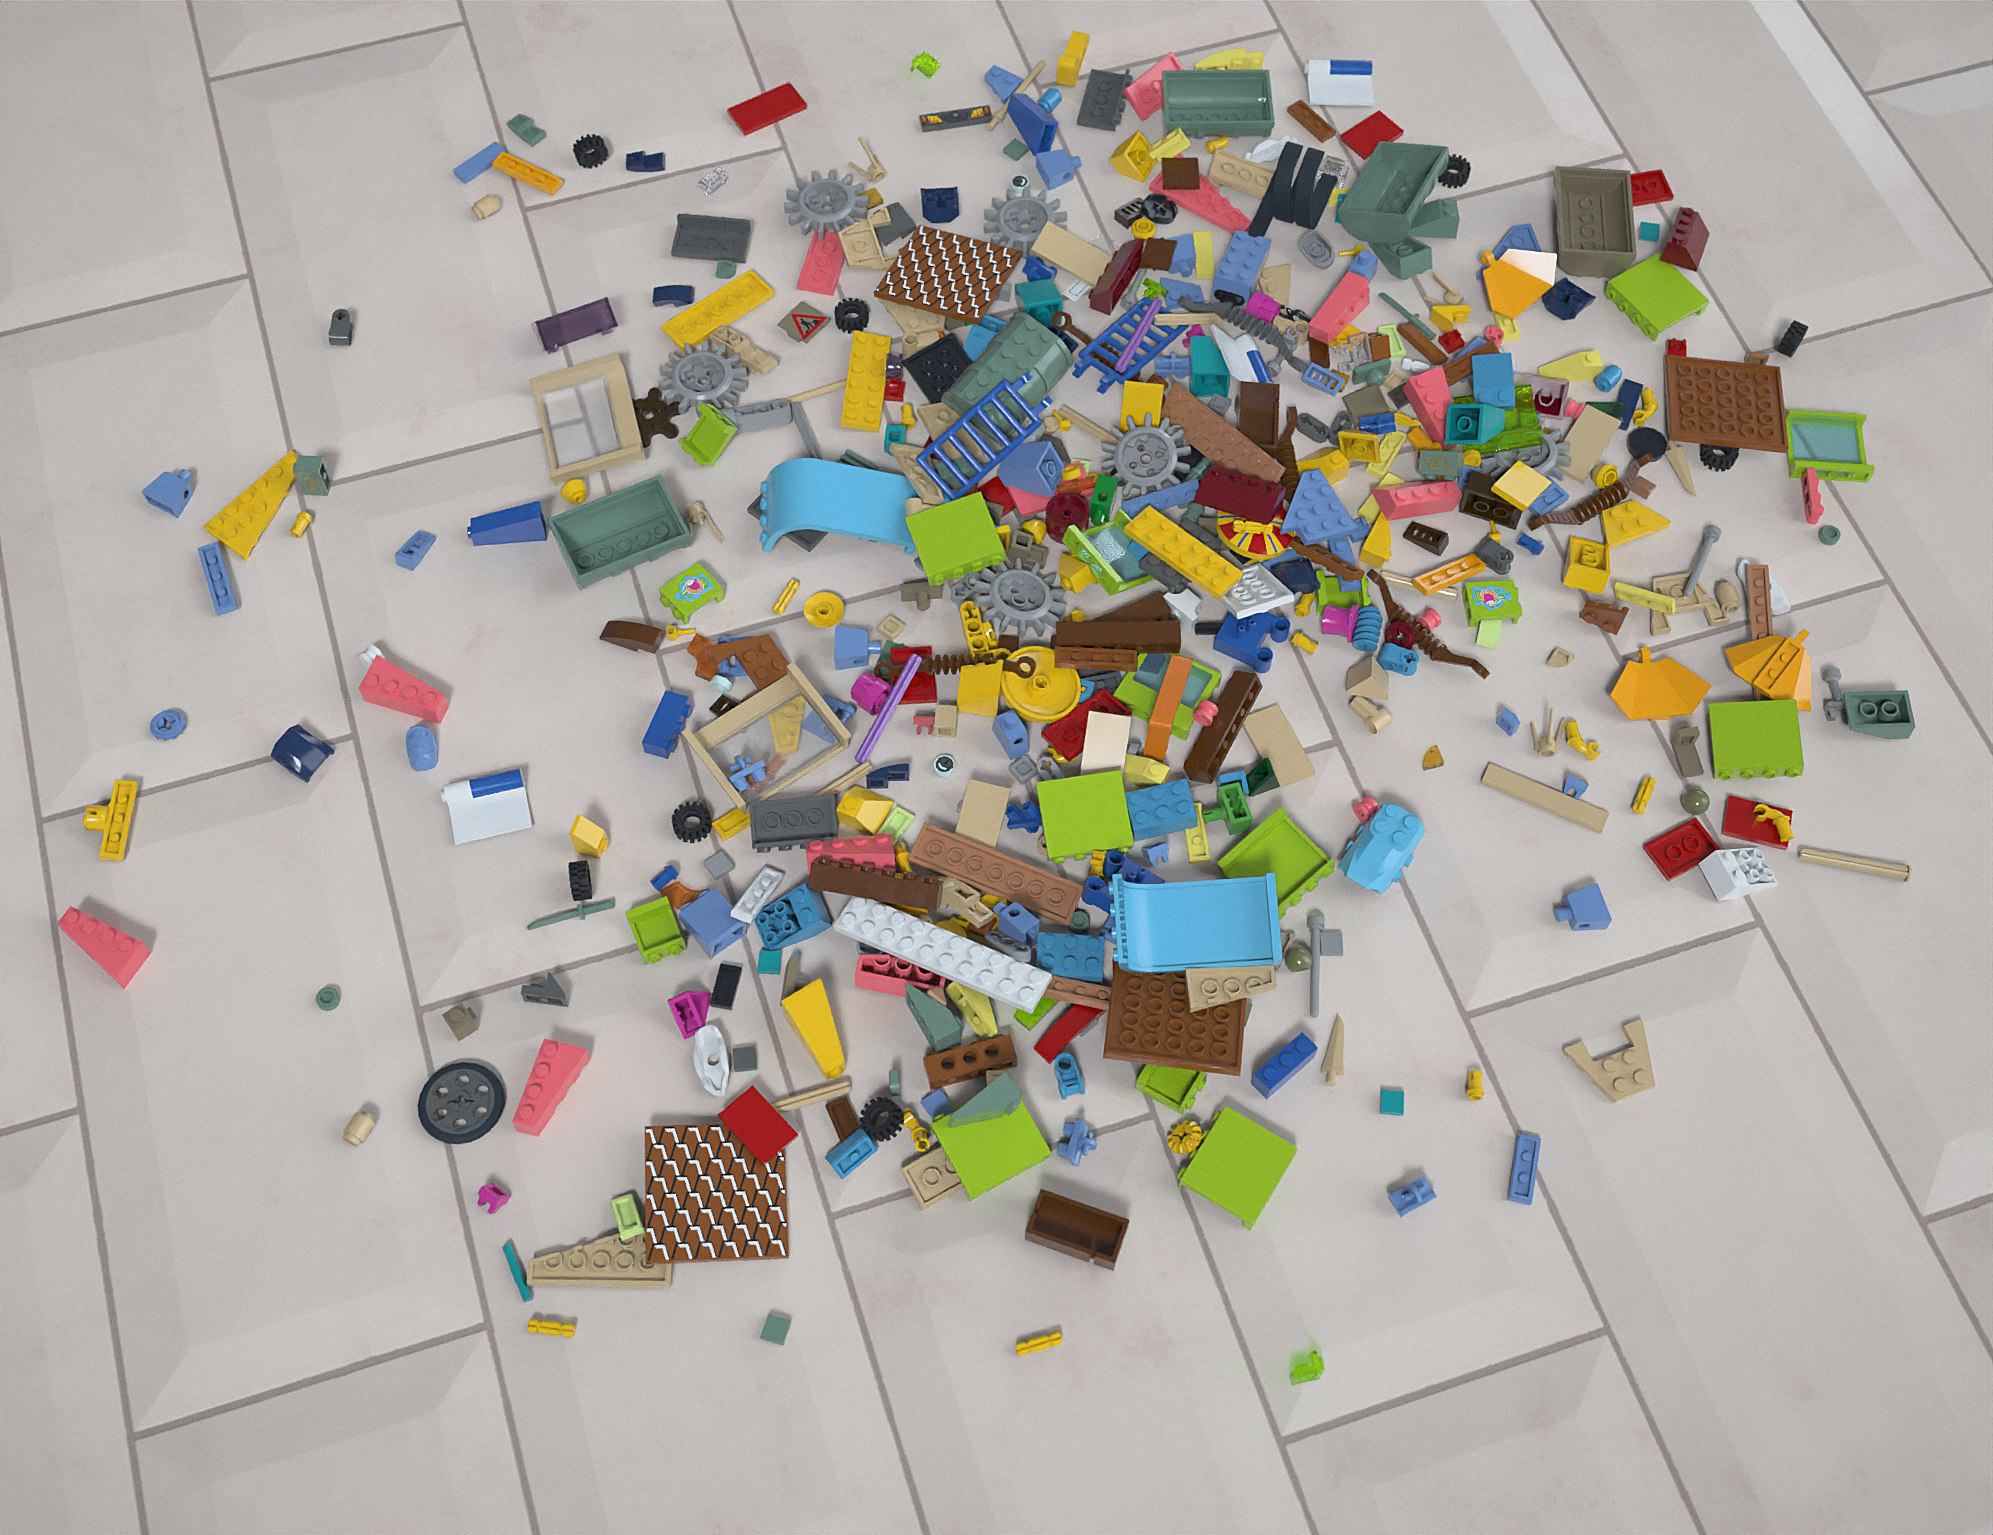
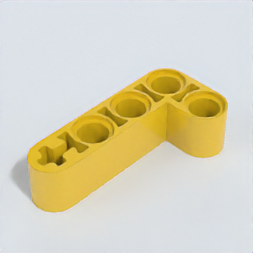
M1077 31L1071 32L1064 55L1060 54L1058 59L1057 84L1075 87L1089 45L1090 34Z
M973 601L963 602L960 606V622L968 654H972L973 660L977 653L980 654L981 659H983L984 653H988L990 657L1006 660L1011 655L1008 649L989 650L979 608L974 606Z

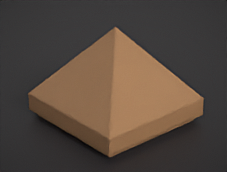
M943 988L930 989L923 992L941 1005L945 1006L947 1004Z

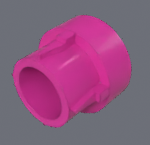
M1256 291L1246 306L1245 315L1250 312L1252 313V318L1254 316L1258 317V322L1261 319L1265 320L1264 326L1268 322L1272 326L1276 315L1279 316L1281 304L1274 301L1268 295Z
M865 673L855 681L850 694L858 706L870 715L875 716L879 714L893 687L881 678H876L871 673Z

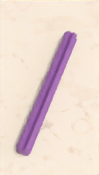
M1154 298L1117 360L1114 367L1116 371L1120 373L1125 371L1153 322L1154 315L1160 310L1161 300Z
M911 654L855 756V760L858 763L862 764L869 758L922 661L920 656Z

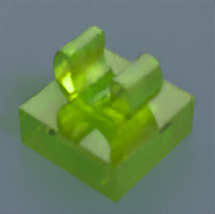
M1148 278L1143 282V285L1148 288L1144 291L1143 296L1148 299H1158V295L1165 298L1169 292L1160 284Z

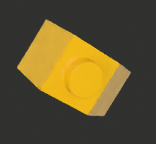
M1065 553L1061 555L1058 574L1061 579L1060 584L1066 591L1069 590L1077 594L1094 581L1088 564Z
M577 814L569 832L575 851L600 859L602 853L606 852L609 844L605 831Z

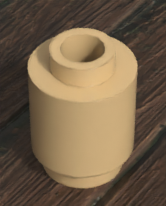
M488 194L475 202L471 209L479 220L482 218L486 219L499 211L498 206L500 202L495 195L491 196Z
M1724 582L1716 587L1715 595L1721 610L1727 613L1736 612L1741 606V600L1735 586L1730 582Z
M365 1111L361 1113L355 1112L343 1131L342 1139L358 1147L360 1143L365 1141L375 1126V1123L372 1121L374 1117Z

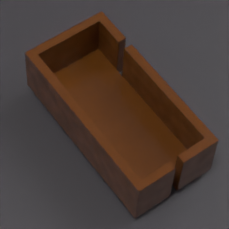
M1241 381L1238 393L1237 430L1275 459L1278 449L1280 384Z
M1041 1189L1034 1206V1212L1031 1214L1025 1231V1240L1088 1263L1090 1258L1094 1259V1265L1114 1271L1130 1220Z

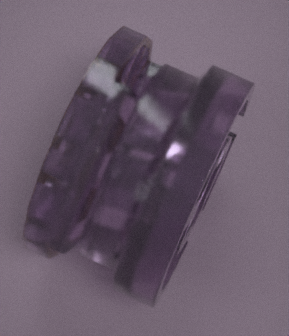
M887 353L886 380H891V378H896V376L899 378V381L902 380L903 354L897 356L893 355V353Z

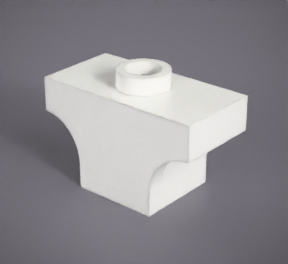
M1188 588L1180 594L1167 592L1163 597L1172 611V619L1180 621L1191 632L1198 621L1197 614L1200 612L1202 600Z

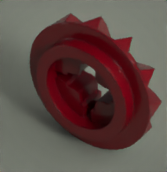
M1395 621L1385 631V642L1411 650L1416 642V632L1413 630L1412 625L1405 621ZM1400 633L1407 635L1405 638H1403V643L1402 640L1394 639L1397 636H1399Z

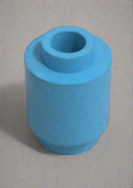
M1049 88L1039 98L1037 104L1047 113H1051L1062 101L1061 93L1057 89Z
M1616 365L1607 366L1595 379L1597 389L1602 392H1610L1621 380V369Z

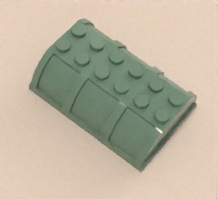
M1162 70L1164 136L1180 127L1186 136H1194L1195 138H1203L1204 136H1230L1231 138H1239V136L1270 137L1275 121L1269 70Z
M1380 141L1337 210L1338 216L1346 230L1355 238L1361 241H1368L1369 243L1379 242L1392 245L1401 242L1408 234L1412 221L1417 218L1422 210L1425 199L1433 191L1438 177L1448 165V146Z
M1016 312L1002 330L989 341L987 347L973 363L967 366L951 388L946 390L941 398V402L960 416H963L1002 380H1007L1012 385L1028 371L1033 378L1017 392L1033 409L1070 369L1074 361L1069 349L1057 335L1030 315ZM1005 389L996 396L1020 424L1025 421L1028 416ZM989 402L983 408L984 412L1009 439L1015 432L1014 428L995 406ZM977 414L968 421L998 445L1003 446Z
M660 475L547 519L560 552L579 590L586 589L588 585L607 577L618 576L622 571L647 561L653 562L658 560L660 556L677 549L690 547V540L692 539Z

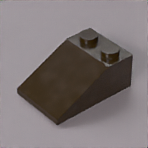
M1472 471L1459 512L1489 522L1493 520L1495 524L1516 530L1523 511L1491 490L1497 482L1493 477Z

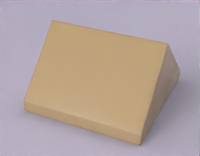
M1370 656L1348 669L1346 694L1388 700L1389 676L1376 659Z

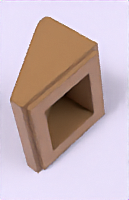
M1750 352L1745 355L1744 363L1766 365L1769 354Z
M1639 476L1633 482L1630 491L1647 500L1657 485Z

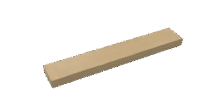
M1489 763L1481 781L1486 786L1599 833L1602 832L1609 816V812Z

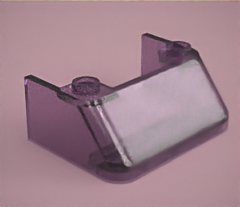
M608 297L530 323L542 351H547L548 354L559 351V346L600 332L602 336L612 333L611 328L618 326Z

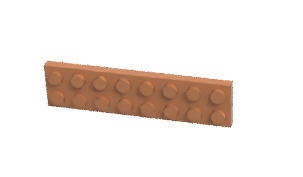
M1173 384L1166 397L1165 404L1161 408V421L1167 417L1169 418L1170 428L1174 425H1180L1184 431L1183 439L1214 464L1231 471H1239L1247 476L1259 477L1267 482L1278 483L1286 469L1180 384Z
M925 822L907 859L912 865L937 875L957 879L981 893L1004 898L1009 904L1018 902L1028 912L1065 927L1069 926L1084 886Z

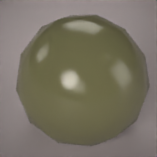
M1691 789L1682 798L1683 808L1687 813L1700 815L1709 808V796L1703 790Z
M1295 946L1285 956V964L1291 972L1310 969L1313 963L1312 955L1305 947Z

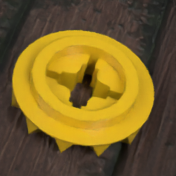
M1185 1120L1182 1124L1177 1122V1127L1171 1129V1135L1167 1136L1168 1146L1176 1154H1187L1199 1145L1202 1138V1130L1194 1121Z

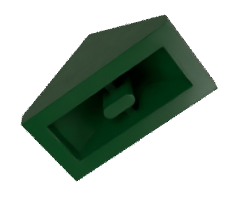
M1264 758L1246 775L1249 797L1280 787L1269 758Z

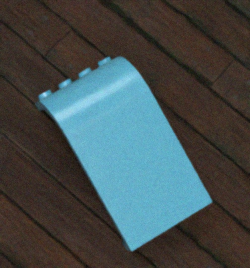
M797 458L778 464L769 472L765 482H761L760 493H763V498L760 501V509L762 510L760 526H762L759 541L762 543V551L770 553L775 542L782 535L801 529L819 530L904 546V554L912 555L916 550L906 526L904 502L910 498H917V492L906 476L814 458Z
M1266 873V876L1165 884H1134L1124 881L1122 874H1112L1113 881H1109V894L1114 895V903H1110L1111 917H1115L1116 925L1112 926V939H1117V948H1113L1114 962L1118 961L1121 970L1134 973L1183 972L1185 969L1282 965L1275 873Z

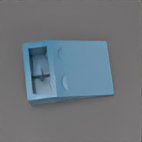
M985 314L979 325H972L963 347L964 352L972 363L1007 322Z
M806 883L762 909L754 919L766 951H777L815 937L833 926L819 891L808 888Z

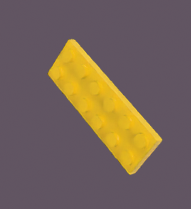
M750 269L661 325V330L685 354L684 344L688 343L691 348L696 347L703 340L710 338L709 335L722 324L725 326L732 324L774 297V291Z
M854 330L840 427L879 432L891 343L890 336Z
M1147 506L1124 527L1123 532L1217 600L1223 597L1244 575L1241 570L1151 506Z

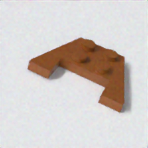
M769 634L714 645L706 649V652L716 666L735 656L758 690L743 698L742 703L787 675V665L789 663Z

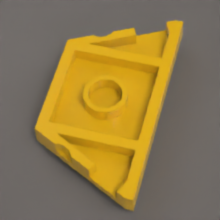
M1636 500L1603 510L1600 514L1603 535L1606 536L1605 548L1607 550L1669 528L1671 524L1670 520Z

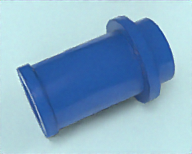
M1525 533L1521 535L1517 543L1531 551L1532 555L1536 554L1538 556L1545 547L1542 541L1538 542Z
M672 865L665 866V870L650 880V883L658 892L671 880L677 879L676 876L679 874Z

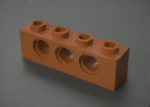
M998 1034L990 1040H976L968 1046H954L946 1052L929 1053L923 1058V1067L930 1090L985 1076L986 1071L1007 1070L1017 1067L1018 1058L1010 1034ZM993 1051L997 1055L995 1057H988L986 1053ZM972 1057L975 1061L973 1063H966L964 1059ZM945 1063L953 1065L951 1069H944L942 1066Z

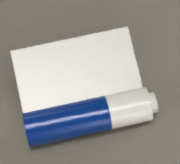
M1308 59V62L1304 63V74H1307L1309 105L1373 106L1371 84L1372 60Z
M1214 324L1210 326L1220 348L1219 351L1232 376L1240 382L1274 384L1252 335H1242L1234 341Z
M520 768L444 785V790H440L443 803L447 802L449 806L456 845L532 827L524 779Z

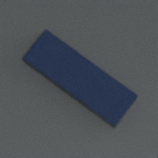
M1628 379L1624 380L1612 413V417L1622 421L1618 429L1628 430L1643 384Z

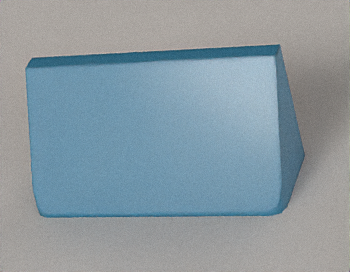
M858 1129L826 1155L825 1159L839 1177L844 1179L878 1149L862 1129Z

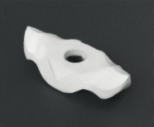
M1283 136L1277 141L1271 138L1263 139L1254 146L1251 153L1245 154L1244 159L1258 164L1272 161L1280 157L1287 141L1298 143L1297 139L1289 136Z
M1743 559L1738 567L1737 576L1743 582L1744 592L1748 597L1746 567L1753 564ZM1769 574L1772 614L1780 615L1786 613L1791 608L1781 586Z
M715 1024L703 1026L695 1032L694 1064L703 1086L713 1095L724 1097L729 1076L728 1054L720 1031ZM718 1054L719 1062L711 1066L709 1064L710 1057Z

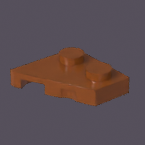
M1587 601L1579 618L1602 628L1606 632L1617 635L1629 608L1623 607L1622 610L1611 609L1612 605Z

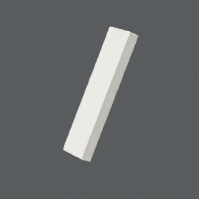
M764 867L733 907L730 916L751 924L783 881L784 874Z

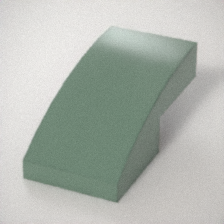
M518 114L506 123L520 139L532 147L546 137L543 130L533 126L531 119L522 114Z

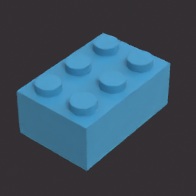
M1186 779L1125 793L1135 842L1198 827L1197 814Z
M1038 932L1036 968L1048 972L1052 976L1102 985L1105 937Z

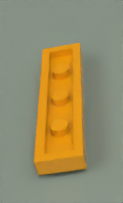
M504 151L492 162L493 168L552 196L563 185L561 178Z
M1473 553L1414 578L1412 585L1424 596H1428L1485 571L1487 565Z

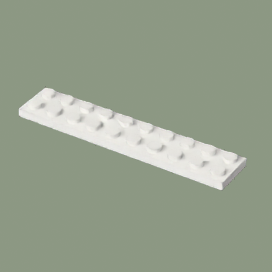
M852 896L834 924V931L1030 1014L1033 1013L1052 979V974L1024 962H1018L1012 957L875 900Z

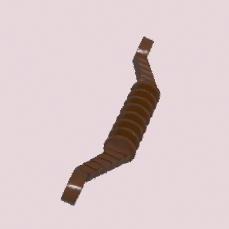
M1058 311L1053 315L1052 325L1056 326L1060 331H1068L1085 345L1094 340L1072 324V318L1067 312ZM1064 316L1065 323L1060 326L1059 319ZM1106 342L1100 344L1104 349L1120 357L1119 353L1113 351L1112 347H1108ZM1095 351L1090 353L1093 354L1095 359L1099 358V362L1104 363V365L1121 376L1126 373V371L1122 373L1116 371L1114 368L1115 364ZM1140 371L1128 380L1145 383L1140 377ZM1164 394L1162 397L1161 408L1164 406L1166 400Z
M1288 406L1286 409L1288 426L1278 442L1276 454L1277 462L1286 468L1280 479L1281 486L1286 487L1284 500L1291 504L1300 481L1294 445L1291 440L1298 422L1296 406Z
M1648 453L1632 463L1622 481L1615 482L1613 485L1608 486L1607 489L1596 493L1595 496L1584 500L1583 503L1572 507L1566 514H1544L1529 523L1528 527L1531 531H1534L1545 523L1580 526L1585 521L1596 517L1597 514H1601L1603 510L1620 503L1621 500H1625L1628 497L1640 468L1654 460L1652 454Z
M1372 568L1367 572V577L1380 587L1389 619L1388 622L1391 624L1395 621H1405L1412 625L1413 630L1416 632V642L1414 645L1421 642L1418 649L1423 650L1426 648L1425 655L1433 653L1430 658L1432 661L1471 667L1484 680L1490 675V672L1477 660L1452 654L1445 644L1438 647L1439 639L1432 642L1434 634L1431 633L1426 636L1428 633L1427 628L1420 631L1422 624L1418 623L1415 625L1416 618L1409 620L1410 613L1403 615L1405 609L1399 607L1393 601L1387 582Z
M977 653L974 660L972 654H968L966 660L964 654H960L958 660L955 654L951 655L950 660L947 654L943 655L942 660L940 655L937 654L934 660L932 655H927L926 659L921 661L916 672H926L927 675H932L935 669L936 675H940L943 669V673L948 675L951 669V673L956 675L958 668L959 672L961 671V666L976 665L983 662L986 665L996 664L997 660H1003V671L1016 673L1019 677L1026 679L1034 674L1036 663L1029 656H1022L1017 662H1011L990 657L988 653H984L983 659ZM882 660L875 666L874 675L876 678L879 677L888 682L894 676L901 674L906 663L893 665L888 660ZM1027 663L1030 666V671H1023L1020 664ZM880 667H886L889 670V675H883L880 672Z

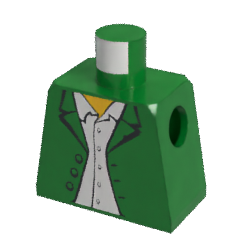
M1098 475L1090 504L1091 523L1095 526H1101L1103 521L1109 522L1117 498V478Z

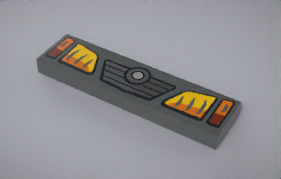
M989 105L919 115L922 133L986 124L992 120Z

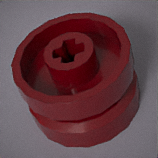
M1061 493L1054 496L1047 503L1045 525L1047 527V534L1052 540L1065 545L1062 539L1068 526L1075 525L1080 532L1089 529L1090 511L1089 505L1084 498L1073 493Z

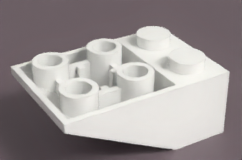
M1758 847L1715 850L1699 863L1718 901L1733 900L1778 884L1773 871L1767 865L1764 855Z

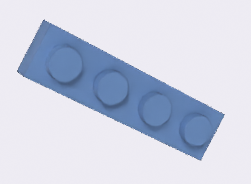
M1197 479L1190 480L1121 502L1123 511L1133 520L1147 506H1151L1156 511H1161L1193 501L1198 491L1199 483Z
M1347 535L1326 540L1329 552L1356 566ZM1335 573L1340 592L1360 591V580L1348 582L1343 580L1342 576Z
M218 542L197 548L217 615L238 610Z

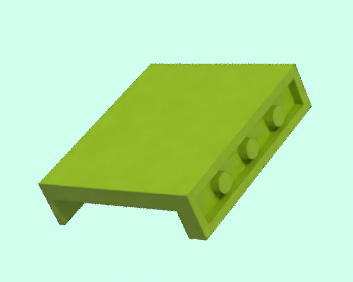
M1659 252L1608 281L1604 292L1607 298L1620 311L1626 314L1653 342L1657 340L1659 333L1693 313H1696L1698 316L1703 314L1710 301L1672 264L1660 261L1662 255Z
M981 491L905 517L908 532L914 542L929 586L941 585L945 581L961 578L965 574L981 571L985 567L998 565L1006 560L1005 550Z
M1796 699L1709 703L1708 721H1710L1714 779L1730 780L1732 778H1742L1748 780L1756 777L1771 779L1781 776L1788 778L1802 776L1804 761Z
M1121 770L1036 782L1034 788L1035 794L1038 796L1048 855L1047 862L1053 861V864H1060L1066 862L1065 859L1074 858V861L1085 860L1087 856L1093 855V850L1105 852L1106 856L1112 850L1126 854L1129 853V849H1132L1134 843Z
M1280 806L1217 862V867L1227 879H1234L1237 876L1239 878L1266 876V873H1275L1279 920H1281L1290 906L1295 907L1302 900V896L1307 891L1309 893L1318 886V881L1323 877H1329L1334 872L1335 860L1333 858L1329 859L1287 817V812Z
M1021 1098V1103L1018 1105L1019 1108L1009 1116L1005 1113L999 1118L950 1128L948 1125L950 1116L964 1105V1103H961L952 1109L953 1113L947 1116L941 1114L932 1119L933 1123L929 1129L934 1132L965 1188V1195L969 1202L1051 1156L1052 1153Z
M1225 1106L1222 1112L1218 1110L1212 1120V1123H1214L1212 1129H1206L1201 1138L1203 1142L1199 1149L1195 1148L1189 1157L1191 1163L1188 1168L1184 1166L1177 1177L1180 1179L1178 1188L1181 1189L1184 1185L1244 1222L1243 1227L1251 1231L1294 1159L1298 1148Z

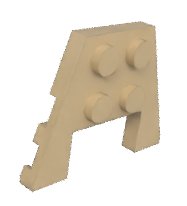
M886 207L881 208L874 215L873 213L870 214L865 220L859 223L856 222L838 232V239L848 268L888 271L898 255L883 257L874 228L891 224Z
M878 298V301L882 302L888 314L892 315L895 323L903 333L913 331L920 334L934 330L937 332L945 330L946 316L902 304L898 305V303Z
M1692 573L1653 578L1651 592L1675 598L1676 611L1674 614L1703 609L1710 627L1729 623L1730 619L1727 614L1724 615L1720 611L1718 603L1710 599L1707 595L1708 591L1699 580L1693 594L1690 597L1684 595ZM1651 609L1652 636L1669 634L1672 628L1667 618V615L1670 614Z
M1642 1019L1622 1027V1031L1631 1045L1629 1049L1593 1062L1583 1042L1568 1046L1562 1051L1567 1058L1570 1057L1577 1064L1576 1067L1581 1072H1585L1593 1080L1592 1083L1613 1104L1650 1090L1655 1086Z

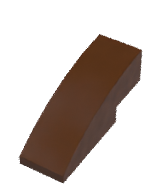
M608 621L599 638L600 640L635 652L641 649L655 654L663 639L661 629L645 624L628 621Z

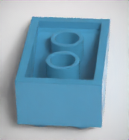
M1511 353L1472 355L1474 404H1487L1505 409V411H1514L1515 394Z

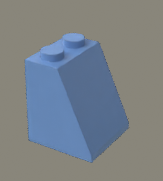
M1050 441L1017 446L1003 459L996 473L1005 487L1008 485L1025 492L1053 497L1062 480L1060 472L1065 466Z
M715 887L710 891L708 889L703 891L698 896V900L692 904L691 902L686 903L680 909L681 912H679V920L710 960L746 934L747 927L746 922L730 916L733 906Z

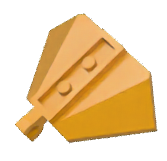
M1508 249L1496 261L1494 255L1489 250H1486L1482 254L1480 261L1488 267L1483 270L1482 274L1491 311L1514 320L1538 301L1544 293L1553 287L1557 254Z
M1804 628L1794 640L1790 637L1786 638L1775 634L1724 649L1735 675L1771 700L1796 699L1798 711H1811V658L1806 653V648L1801 645L1810 633Z
M1641 647L1640 652L1637 654L1640 663L1629 660L1610 698L1629 720H1669L1671 717L1692 715L1712 685L1671 657L1651 662L1649 647Z

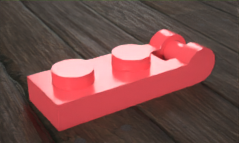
M1807 468L1801 478L1806 521L1811 525L1817 524L1824 512V507L1820 504L1821 493L1818 492L1819 478L1816 476L1815 468Z

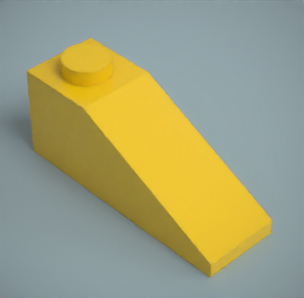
M1382 510L1359 557L1360 561L1379 569L1382 568L1384 562H1389L1392 555L1390 551L1392 544L1390 521H1387Z

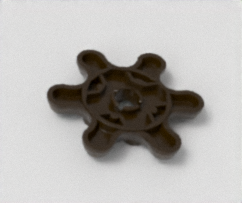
M656 387L649 390L646 399H632L643 448L650 446L651 439L656 434H662L669 439H674L679 435L678 429L670 423V420L674 416L681 415L678 409L680 402L676 401L669 405L661 401V391ZM650 413L654 415V417H652L651 419L644 418L646 415H649Z

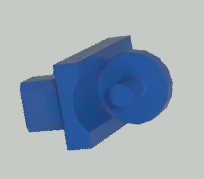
M1028 255L1026 256V263L1022 272L1027 275L1029 282L1042 279H1055L1057 269L1053 266L1047 267L1044 265L1043 259L1040 257L1034 258Z
M1394 412L1359 417L1360 431L1376 435L1396 432Z
M1032 801L1024 803L1021 809L1016 804H1011L1005 812L1009 818L1006 825L1009 830L1025 828L1028 833L1032 834L1036 833L1039 826L1042 825L1040 808Z

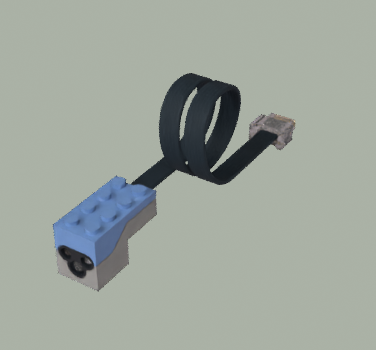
M1289 141L1286 142L1279 157L1276 170L1248 232L1236 230L1214 275L1209 303L1230 301L1233 303V308L1237 305L1239 306V311L1246 309L1249 300L1256 292L1258 279L1269 256L1272 240L1264 238L1273 216L1276 220L1290 224L1295 221L1297 226L1311 230L1315 229L1334 187L1343 188L1349 171L1347 160L1326 155L1325 159H1323L1324 151L1309 147L1292 185L1294 170L1301 155L1303 145Z

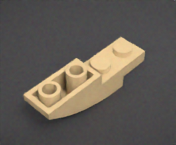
M723 324L709 335L710 339L718 347L722 344L726 345V354L729 357L738 353L741 362L739 365L746 367V370L752 374L757 371L762 375H766L778 365L776 358L752 346L748 338Z
M928 873L923 876L924 878L927 875L938 877V880L944 881L940 904L942 908L946 909L951 906L977 928L982 927L994 918L995 913L979 901L981 894L965 883L935 873Z

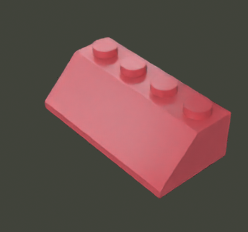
M1440 478L1375 487L1370 490L1387 521L1453 511L1463 496L1455 481Z

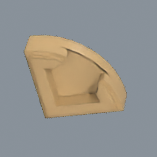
M1556 647L1547 665L1551 667L1567 666L1574 660L1575 655Z

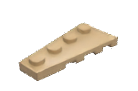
M891 443L889 450L922 502L942 505L944 498L941 489L916 462V457L926 448ZM929 456L925 460L934 469L931 457Z
M1274 965L1185 969L1184 972L1190 1012L1275 990L1277 987Z

